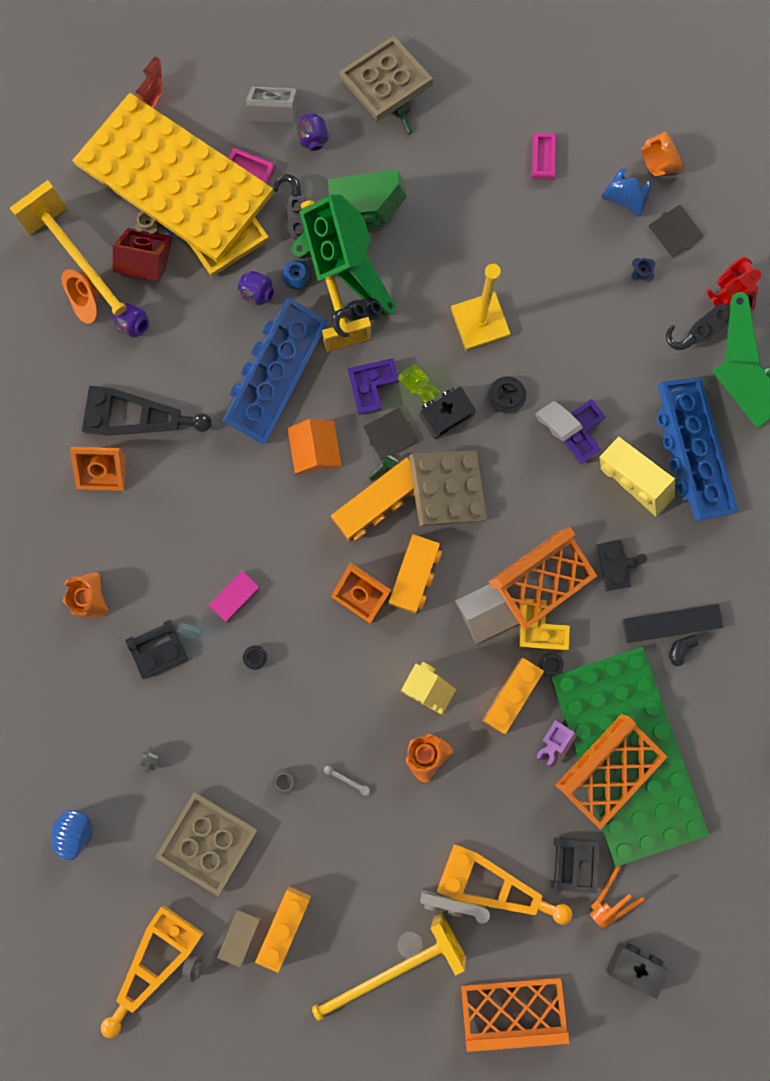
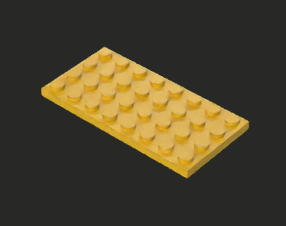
M131 93L126 96L72 160L84 172L141 211H144L147 215L217 263L274 194L272 187Z

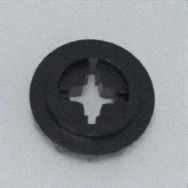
M510 376L495 380L490 386L488 393L490 404L496 411L505 414L515 413L524 405L526 400L524 385L518 379ZM503 388L508 393L515 392L511 396V403L506 398L500 399L503 396Z

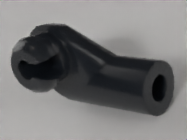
M695 635L674 641L669 652V659L672 665H683L687 649L699 645Z

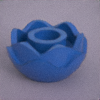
M300 260L287 263L282 272L285 284L295 289L304 288L312 276L309 266Z

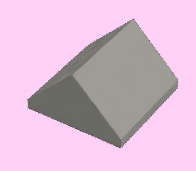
M251 87L246 99L249 121L295 123L297 89Z
M490 584L455 600L476 644L519 624L498 589H493Z

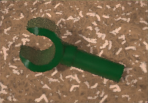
M405 103L395 110V114L403 121L407 134H411L413 131L406 116V113L410 111V106L408 103Z
M386 456L382 464L368 478L372 481L385 468L391 470L399 464V461L393 456Z

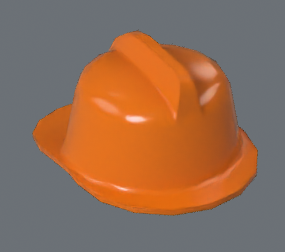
M65 270L61 277L62 285L75 314L82 322L86 324L93 323L97 317L96 302L100 292L83 271Z

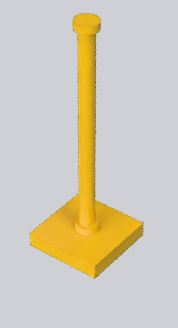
M48 180L10 207L11 211L30 235L46 224L113 308L112 312L114 315L119 316L126 311L127 307L125 304L118 301L54 220L67 207Z
M309 200L303 202L301 204V209H304L314 204V201ZM335 277L326 280L335 311L342 309L343 303ZM369 317L349 323L345 318L340 319V327L344 332L349 333V337H341L335 332L333 327L322 330L326 352L371 340Z
M489 264L485 268L486 280L482 296L451 306V312L466 351L510 337V331L496 293L493 292L496 279L499 278L501 269L497 264Z
M443 912L434 916L431 930L437 940V944L320 1006L316 1004L312 1007L316 1020L324 1019V1015L441 953L445 955L455 976L465 971L466 956Z

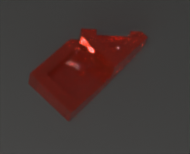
M154 57L143 70L147 78L135 92L139 99L150 107L155 105L162 93L161 61L157 57Z

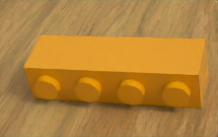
M405 458L331 515V519L348 541L353 538L355 541L360 539L367 533L365 530L371 524L374 526L378 525L386 518L384 514L390 510L393 512L398 510L404 504L403 500L409 495L411 497L415 496L411 466L408 458Z

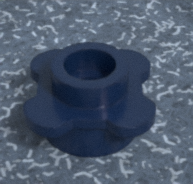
M635 258L632 261L634 271L631 277L633 280L645 279L650 282L654 279V260Z

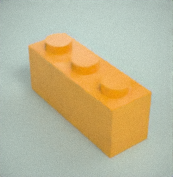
M412 534L388 605L416 614L417 609H423L427 596L422 594L425 586H431L434 573L430 572L433 563L438 565L442 551L438 550L440 543Z
M524 658L519 659L482 721L500 733L506 734L544 671Z
M288 886L255 963L279 973L310 901V895Z

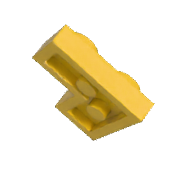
M524 598V601L534 603L535 599ZM540 599L539 604L547 606V600ZM523 605L522 615L527 621L532 617L533 607ZM546 615L527 629L523 630L520 625L519 647L569 650L570 626L546 624Z

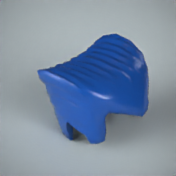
M621 169L601 197L624 206L637 217H640L651 190V182L647 181L646 185L642 187L636 177L625 178L624 173L626 169Z
M67 810L56 819L52 826L51 844L57 856L65 860H73L87 846L92 838L93 829L88 816L78 811Z

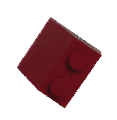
M127 228L113 245V272L120 273L125 277L136 276L147 281H158L165 272L172 236L157 233L150 234L149 232H139L136 229Z

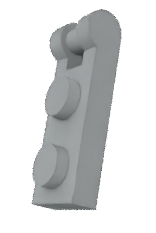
M421 890L420 903L424 904L425 909L431 911H438L439 908L449 910L448 914L456 917H463V914L471 915L479 923H486L490 918L486 906L460 902L443 894Z

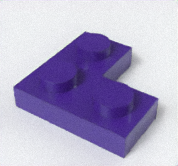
M394 358L348 368L358 415L381 411L377 388L399 383Z
M592 399L571 413L583 428L563 441L580 465L601 451L588 431L606 417Z

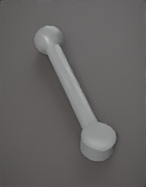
M330 765L325 766L324 773L326 775H333L360 790V793L364 796L370 793L368 786L359 785L334 771Z

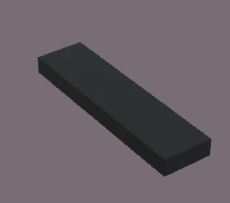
M719 604L623 619L627 643L724 628Z

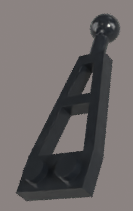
M89 385L82 432L112 436L179 430V425L194 426L197 431L206 432L212 425L211 418L205 413L197 414L195 417L182 416L179 409L114 388ZM113 398L142 406L140 423L138 425L109 427ZM151 409L171 415V422L149 424Z

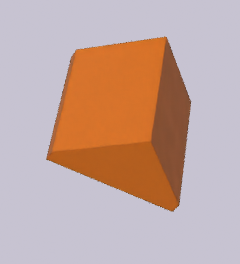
M307 419L288 428L295 475L342 467L334 420Z
M70 448L76 489L124 491L127 455L120 448Z
M350 563L331 597L368 623H371L390 596L391 589Z

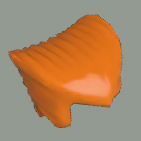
M666 131L648 139L641 148L646 166L652 175L679 174L684 171V166L676 146Z
M92 572L72 577L65 582V586L69 587L64 596L63 602L72 610V615L97 618L103 617L108 613V608L102 595L100 573Z
M427 734L410 741L406 763L419 781L428 783L444 762L453 755L454 751L451 745L443 739Z

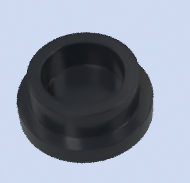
M250 646L243 654V662L249 669H261L267 662V653L260 646Z
M555 653L545 654L539 661V668L544 671L543 675L547 677L560 674L564 667L563 660Z

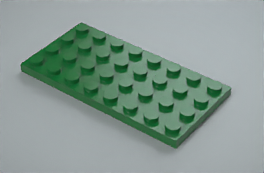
M643 647L550 677L566 726L578 734L572 743L578 760L621 714L629 716L636 723V726L667 756L663 763L602 828L614 866L617 867L709 836ZM634 731L626 737L627 747L638 746V735ZM639 750L627 751V764H639ZM644 750V764H651L658 755L653 750ZM613 751L610 754V765L622 764V751ZM622 768L610 769V782H622ZM627 768V782H635L639 777V768ZM596 769L593 773V783H605V769ZM610 786V800H618L622 796V786ZM593 787V801L605 800V787ZM605 804L594 805L598 820L605 814Z

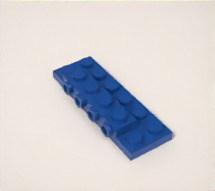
M287 297L276 319L272 322L268 321L263 328L262 333L265 334L262 342L258 341L251 352L255 355L252 362H246L241 371V374L244 376L241 383L236 382L230 392V395L233 396L232 403L222 422L265 445L322 335V330L325 329L329 321Z
M701 377L661 382L657 386L663 408L658 410L657 423L664 430L663 445L670 452L671 460L669 467L676 474L677 483L675 489L677 494L682 496L683 501L689 500L695 522L738 513Z

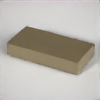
M237 909L217 958L241 967L261 918Z

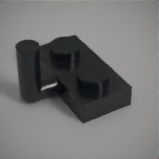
M622 540L597 544L606 592L630 588L631 582L628 568L644 564L647 561V556L640 554L626 559Z

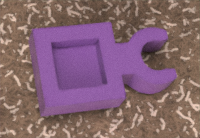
M555 720L542 740L548 745L538 752L537 758L543 761L545 756L549 754L550 759L547 765L554 767L558 761V753L565 755L578 734Z

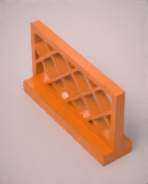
M571 527L559 530L488 581L493 589H498L523 630L530 627L597 577L573 539L575 533ZM567 545L573 551L572 560L562 558L563 548ZM547 559L556 561L554 573L544 571ZM561 562L571 564L570 577L560 575ZM576 566L583 567L588 576L583 580L575 578ZM529 572L538 573L537 586L526 584ZM543 575L554 577L552 590L542 588ZM559 579L569 581L567 592L557 591ZM511 585L520 586L519 599L512 598L506 589ZM525 588L536 590L534 603L524 601ZM541 592L551 594L548 606L539 604ZM523 605L533 607L532 617L527 621L522 615Z
M621 714L554 786L601 830L663 763L667 756L636 726V723L629 716ZM634 731L638 735V746L627 747L626 737ZM628 750H639V764H627ZM644 750H653L658 757L651 764H644ZM613 751H622V764L610 765V754ZM622 768V782H610V769ZM627 768H639V777L635 782H627ZM596 769H605V783H593V773ZM610 786H622V796L618 800H610ZM580 787H588V801H578L573 794ZM593 787H605V800L593 801ZM605 804V814L598 821L593 816V805Z
M561 978L461 986L467 1052L570 1044ZM556 984L557 996L550 1003L540 992L546 985ZM541 985L537 991L532 987ZM527 986L535 993L526 1005L515 996L520 987ZM510 987H516L512 993L507 989ZM498 988L504 989L510 995L501 1007L490 998L491 994ZM485 989H491L487 995L482 991ZM478 990L485 997L476 1009L468 1003L467 991ZM537 996L549 1005L540 1018L529 1009V1006ZM512 998L524 1007L515 1020L503 1010ZM487 1000L499 1009L490 1021L478 1012ZM557 1001H558L559 1010H558L556 1007H554V1004H555ZM468 1007H469L472 1011H474V1012L471 1014L470 1017H469ZM551 1008L560 1016L561 1026L549 1027L543 1021ZM526 1010L537 1019V1022L531 1029H524L517 1023ZM501 1012L512 1021L506 1031H499L492 1025ZM477 1014L487 1025L481 1033L470 1034V1021ZM540 1023H542L546 1028L537 1027ZM516 1025L521 1030H512V1028ZM489 1027H491V1028H492L493 1030H495L496 1032H486V1031L489 1029Z

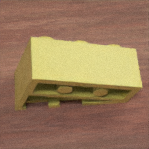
M620 437L599 457L601 470L607 476L613 477L655 517L675 498V478Z
M424 662L420 665L415 664L400 692L443 715L456 689L434 674L436 669Z

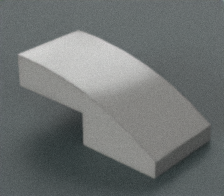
M555 401L535 413L538 421L549 427L552 435L562 441H565L583 428L572 414Z

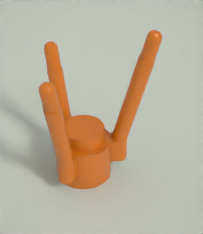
M621 865L614 869L597 900L591 905L594 911L590 916L602 929H605L608 925L611 926L616 920L645 901V898L641 897L619 912L617 911L632 899L631 894H628L613 908L606 902L601 905L616 879Z

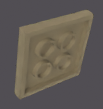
M395 36L390 37L338 72L342 82L377 122L434 85L433 78Z
M477 451L429 452L409 455L419 526L474 523L487 520Z
M195 791L155 858L219 897L258 829Z

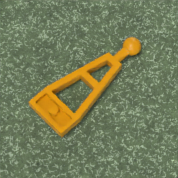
M456 844L453 845L437 888L438 893L460 902H469L471 904L536 915L539 910L553 916L555 922L560 925L568 924L571 921L572 910L569 906L565 904L554 906L541 901L542 894L477 852ZM475 861L504 879L498 899L463 893ZM511 885L532 897L530 906L506 901Z
M164 905L160 907L146 928L116 1000L120 1006L112 1017L106 1018L101 1024V1033L106 1038H114L120 1033V1022L128 1010L133 1013L190 955L204 934ZM154 933L181 952L159 976L141 964ZM137 974L150 985L134 1001L127 995Z

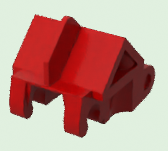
M744 256L729 265L728 269L718 277L719 280L716 283L721 287L718 293H713L711 289L706 290L708 297L712 300L715 307L721 304H730L733 295L742 292L749 298L750 309L755 310L758 292L756 283L761 279V272L752 266V262L748 257Z

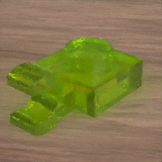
M415 362L397 377L412 395L417 392L424 403L434 399L440 393L435 386L427 384L430 379Z

